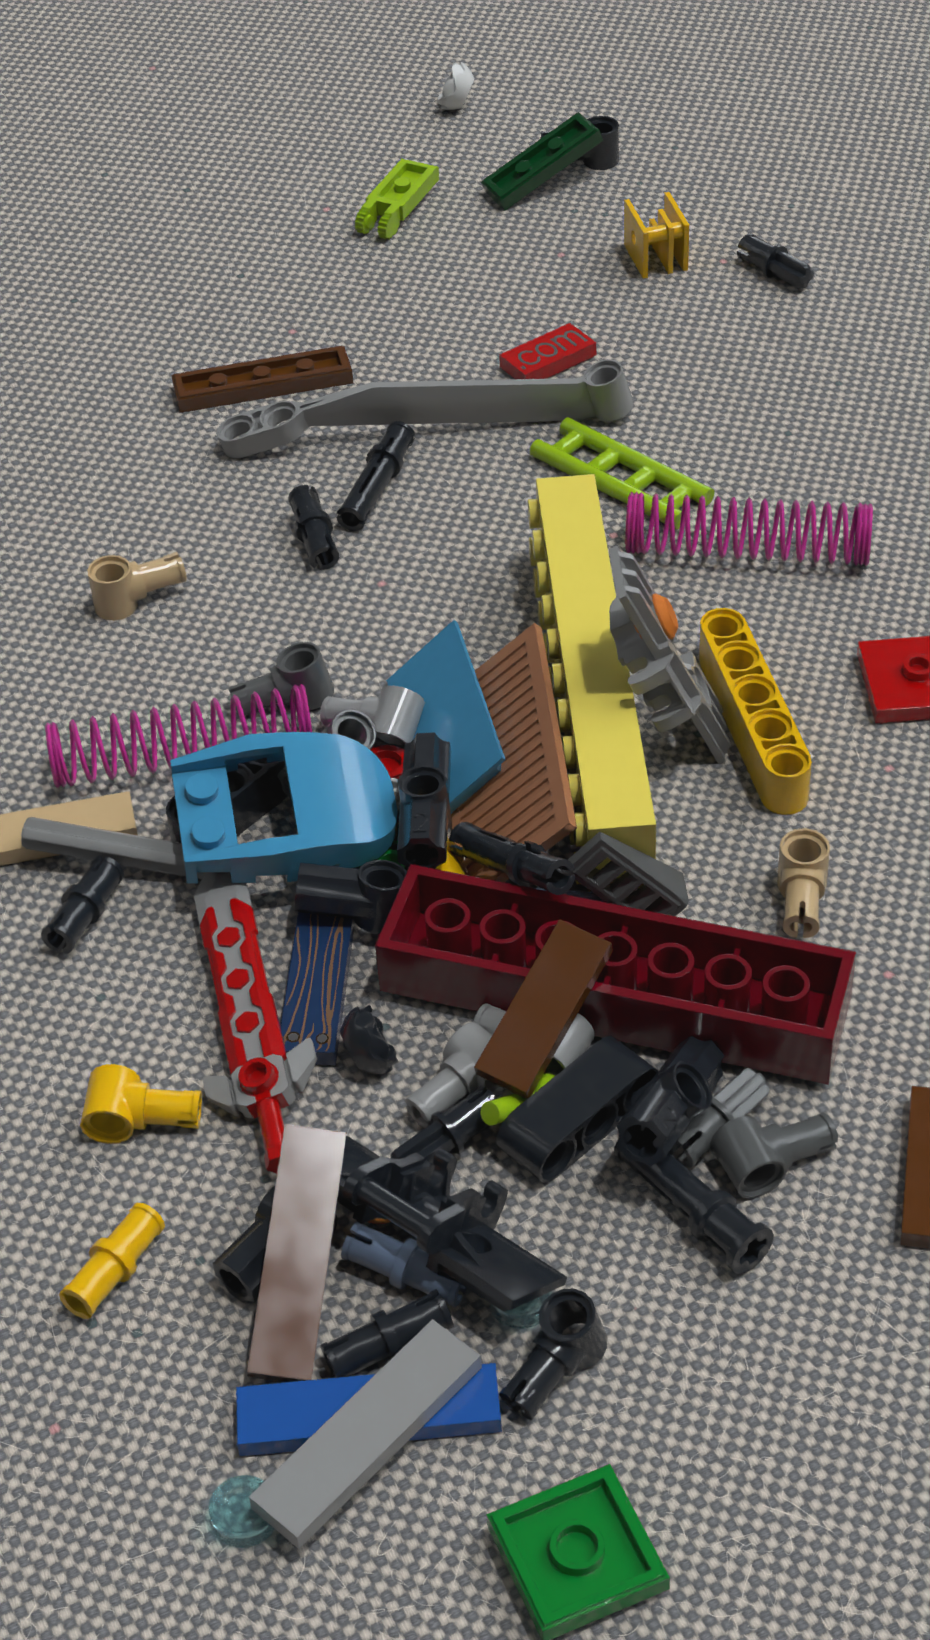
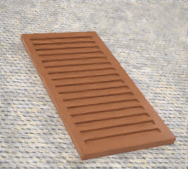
M533 623L475 670L506 760L501 764V771L451 813L452 830L461 822H469L483 830L496 833L518 843L524 844V841L534 842L541 845L547 851L577 829L542 628ZM462 858L461 867L465 875L499 882H506L509 879L506 873L494 870L471 859Z

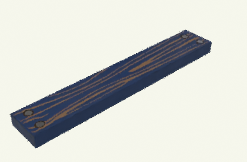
M360 866L351 869H360ZM298 912L280 1026L285 1050L288 1053L305 1039L311 1038L317 1056L315 1065L336 1066L355 921L353 918Z

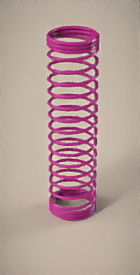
M630 492L626 514L625 549L627 553L632 552L634 554L636 552L639 554L642 552L645 555L650 548L654 527L656 552L662 555L665 550L670 524L672 553L675 556L679 554L685 527L687 553L692 557L696 551L701 523L703 555L707 558L711 553L717 520L719 556L723 559L726 555L732 523L734 556L739 559L743 551L748 520L749 553L752 560H754L758 554L764 518L765 556L770 561L774 552L780 515L781 559L784 562L788 559L795 519L797 560L801 563L804 559L811 517L813 561L817 563L820 558L827 516L828 560L833 564L836 557L843 515L844 562L848 565L851 561L855 537L854 564H860V566L864 564L867 566L871 549L873 505L871 503L869 505L859 503L855 506L850 537L848 539L847 506L843 502L838 510L833 539L831 504L827 501L823 507L817 541L816 507L812 500L808 504L801 544L800 505L796 499L791 508L785 546L784 503L780 499L776 505L769 546L768 501L764 498L761 502L754 544L752 499L749 497L745 503L738 547L737 501L733 497L730 500L722 547L721 498L717 496L714 501L707 546L705 497L702 495L699 498L691 547L690 498L688 495L684 496L676 545L674 496L671 493L668 497L664 532L660 547L658 494L655 493L653 495L646 545H644V494L642 492L640 494Z

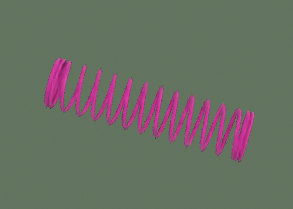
M301 684L300 687L294 685L291 688V729L281 695L274 688L271 691L270 700L272 733L277 732L276 699L286 732H291V730L292 732H297L296 711L300 732H312L305 686ZM254 691L251 694L252 734H257L256 703L265 733H270L260 696ZM235 694L231 697L232 740L237 738L236 707L244 736L249 734L240 700ZM214 697L211 700L210 706L212 746L217 745L216 711L225 742L230 741L220 704ZM195 700L191 703L190 708L192 753L197 752L196 716L205 749L210 747L202 714ZM172 704L170 709L172 759L177 758L176 720L185 753L188 755L191 752L179 709L176 704ZM153 706L150 710L152 764L137 712L132 710L130 713L132 768L117 716L114 713L110 715L112 773L96 718L94 716L90 718L91 774L86 763L76 722L71 719L69 722L71 779L63 758L57 724L54 722L49 724L47 722L45 725L46 741L55 787L59 789L62 786L64 788L66 782L68 785L74 786L77 774L76 746L87 780L90 783L95 782L97 776L96 741L106 774L109 779L114 780L117 774L116 736L126 770L131 777H134L137 772L136 730L149 772L154 774L157 770L156 725L167 764L171 769L170 760L172 759L157 708Z

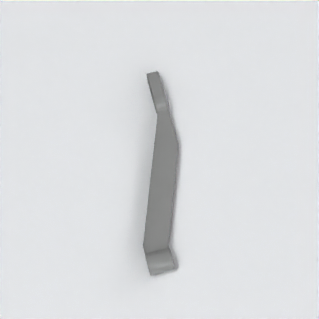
M607 359L592 364L586 369L584 375L578 378L371 382L305 402L280 401L234 415L220 424L216 434L227 456L230 458H242L295 441L311 426L390 425L395 421H402L406 424L563 421L567 417L575 421H582L595 416L602 421H613L626 416L632 410L634 401L621 363L616 360ZM288 420L287 422H285V423H283V424H281V425H277V424H279V423H281V422H283V421Z

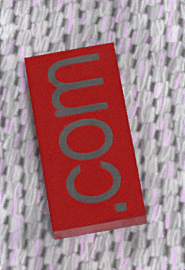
M568 323L499 354L500 368L514 379H547L596 356V342L573 324Z

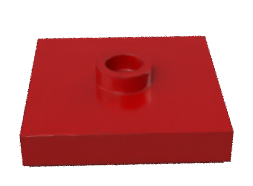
M930 636L858 641L857 657L875 724L930 719Z

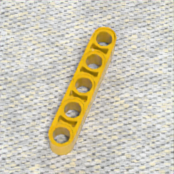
M716 608L710 610L702 616L700 621L699 662L702 671L723 707L722 715L763 805L773 813L781 815L798 813L807 806L809 801L812 766L810 753L745 618L741 613L733 609Z

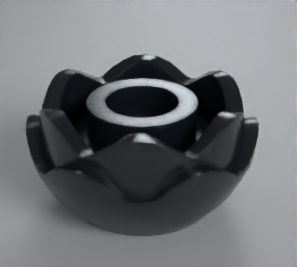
M368 1005L362 1009H359L357 1006L348 1013L340 1028V1034L346 1048L361 1072L374 1075L388 1073L393 1070L392 1066L399 1062L396 1057V1050L387 1043L383 1034V1024L380 1019L371 1014L373 1010L371 1006Z

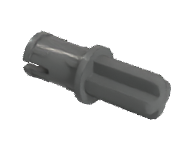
M751 1068L743 1069L712 1097V1103L709 1108L692 1118L669 1151L672 1155L687 1140H691L692 1145L676 1159L685 1167H693L697 1160L711 1148V1139L721 1126L737 1117L746 1116L768 1096L770 1089L765 1083L766 1079L760 1072L756 1073Z

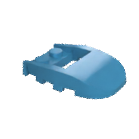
M317 732L248 734L170 760L187 883H198L197 873L230 872L232 883H256V876L286 875L287 882H293L298 880L300 862L326 866L334 865L335 867L343 868L358 867L383 855L396 837L398 811L389 773L371 750L358 741L346 736ZM262 758H267V763L285 761L298 835L267 838L238 844L227 772L238 770V764Z

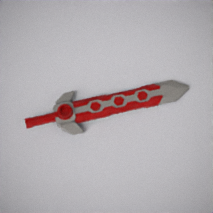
M206 872L194 894L203 945L208 953L219 1006L218 1017L232 1080H229L227 1076H204L205 1095L209 1101L234 1116H239L240 1112H242L247 1118H258L266 1152L264 1156L266 1170L277 1174L284 1133L281 1109L290 1106L296 1099L295 1092L297 1089L300 1093L303 1092L317 1061L315 1047L312 1039L307 1038L286 1053L274 997L270 993L257 937V923L247 883H232L230 872Z

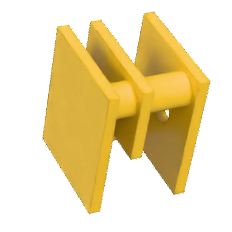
M664 192V210L658 209V224L652 218L649 219V227H645L630 199L624 200V246L643 279L648 278V246L652 245L668 274L673 273L674 256L682 270H688L689 223L670 192Z

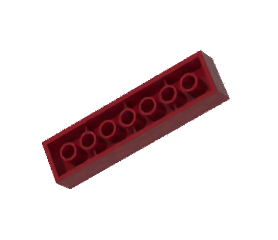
M410 864L375 945L380 991L478 1011L485 1003L507 1011L560 919L612 943L613 952L578 1012L592 1025L594 1036L602 1038L612 1036L621 1042L673 1052L678 1044L686 1038L693 1036L698 1040H712L725 1055L722 1063L827 1085L830 1082L852 997L856 959L855 951L565 894L555 895L545 890Z

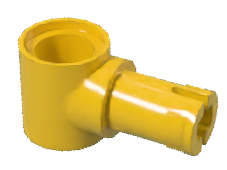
M117 1064L102 1065L96 1067L90 1073L80 1127L82 1132L89 1138L107 1144L126 1141L132 1136L133 1129L145 1130L147 1124L199 1129L202 1111V1092L198 1090L150 1089L149 1083L142 1082L140 1076L134 1070Z

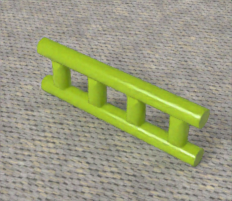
M569 417L565 418L560 424L559 431L564 435L562 439L553 445L537 439L530 447L531 456L570 476L595 474L597 490L625 504L628 503L630 492H637L638 494L642 492L644 494V514L648 516L651 515L653 496L642 490L654 481L672 489L661 500L658 499L659 521L665 524L668 497L672 493L674 496L675 529L680 528L682 511L679 509L683 506L685 495H688L690 500L692 499L698 503L699 498L703 495L705 497V506L709 505L714 498V489ZM583 445L600 453L589 463L571 455ZM618 463L636 471L625 481H621L606 473Z

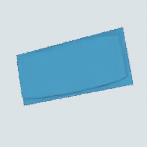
M455 620L448 624L386 680L388 686L404 687L424 698L425 705L415 736L417 733L435 732L440 739L450 742L449 802L451 813L501 771V764L506 760L458 622Z

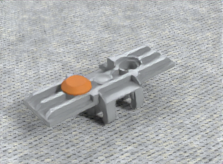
M618 546L610 548L609 555L616 594L618 596L610 605V631L616 644L619 662L622 666L626 665L633 674L628 678V684L635 694H643L647 707L652 706L654 711L668 706L666 709L655 712L651 716V720L659 732L675 728L691 718L718 764L725 762V754L730 747V741L725 734L727 729L726 722L721 716L723 707L698 666L693 652L691 651L681 656L678 655L673 645L678 629V621L672 605L667 598L655 593L633 554L621 552Z

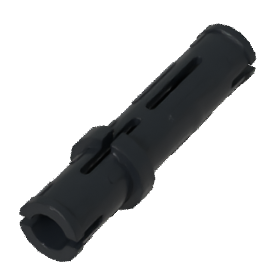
M402 421L392 422L387 427V431L380 443L374 445L368 452L366 457L367 465L336 513L338 514L336 517L337 521L345 529L359 531L364 527L365 521L380 499L388 482L400 473L404 464L403 457L415 440L413 438L415 432L408 424Z
M469 822L459 823L450 833L449 841L462 845V847L458 845L449 846L453 854L506 873L508 878L518 885L530 887V884H533L552 894L562 895L574 883L575 875L560 869L572 871L575 870L574 865L569 860L549 855L541 845L534 842L524 841V844L518 843L496 833L483 830Z

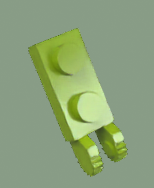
M401 158L366 197V202L361 207V210L359 209L355 217V230L358 233H369L375 226L377 216L380 215L382 217L378 222V236L390 240L397 233L400 221L405 220L439 181V167Z

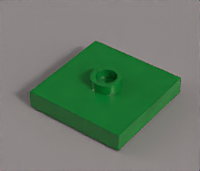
M610 1464L486 1514L487 1527L541 1640L554 1639L670 1589V1577Z

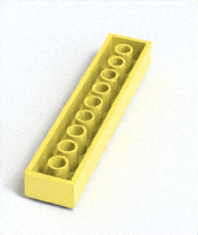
M595 474L537 478L536 499H528L530 529L537 528V530H532V537H529V555L531 566H537V568H533L535 598H541L538 601L539 626L542 630H546V633H543L547 661L548 663H554L549 667L554 698L559 697L555 702L560 733L564 732L561 740L566 768L570 771L568 780L573 807H575L574 813L577 829L569 834L570 845L582 847L600 831L656 859V820L633 690L627 682L630 673L627 666H622L618 660L616 644L610 631L609 610L612 601L616 598ZM606 858L596 868L601 870L611 860ZM626 871L621 873L617 878H620Z

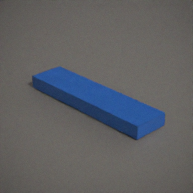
M481 1364L482 1368L409 1441L502 1432L496 1364ZM375 1374L236 1387L237 1445L239 1455L251 1456L296 1451Z

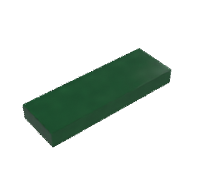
M578 112L481 181L485 192L506 211L604 141L600 130Z

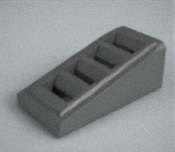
M600 831L568 859L574 865L575 870H564V872L574 874L576 881L607 903L676 916L687 907L689 902L682 872ZM606 858L611 860L601 870L596 868ZM626 871L620 878H617L621 873Z

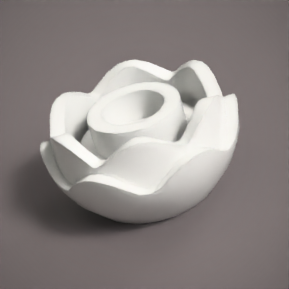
M462 62L460 65L453 63L452 73L446 78L443 92L437 99V103L442 105L441 109L456 110L462 108L475 78L467 65Z

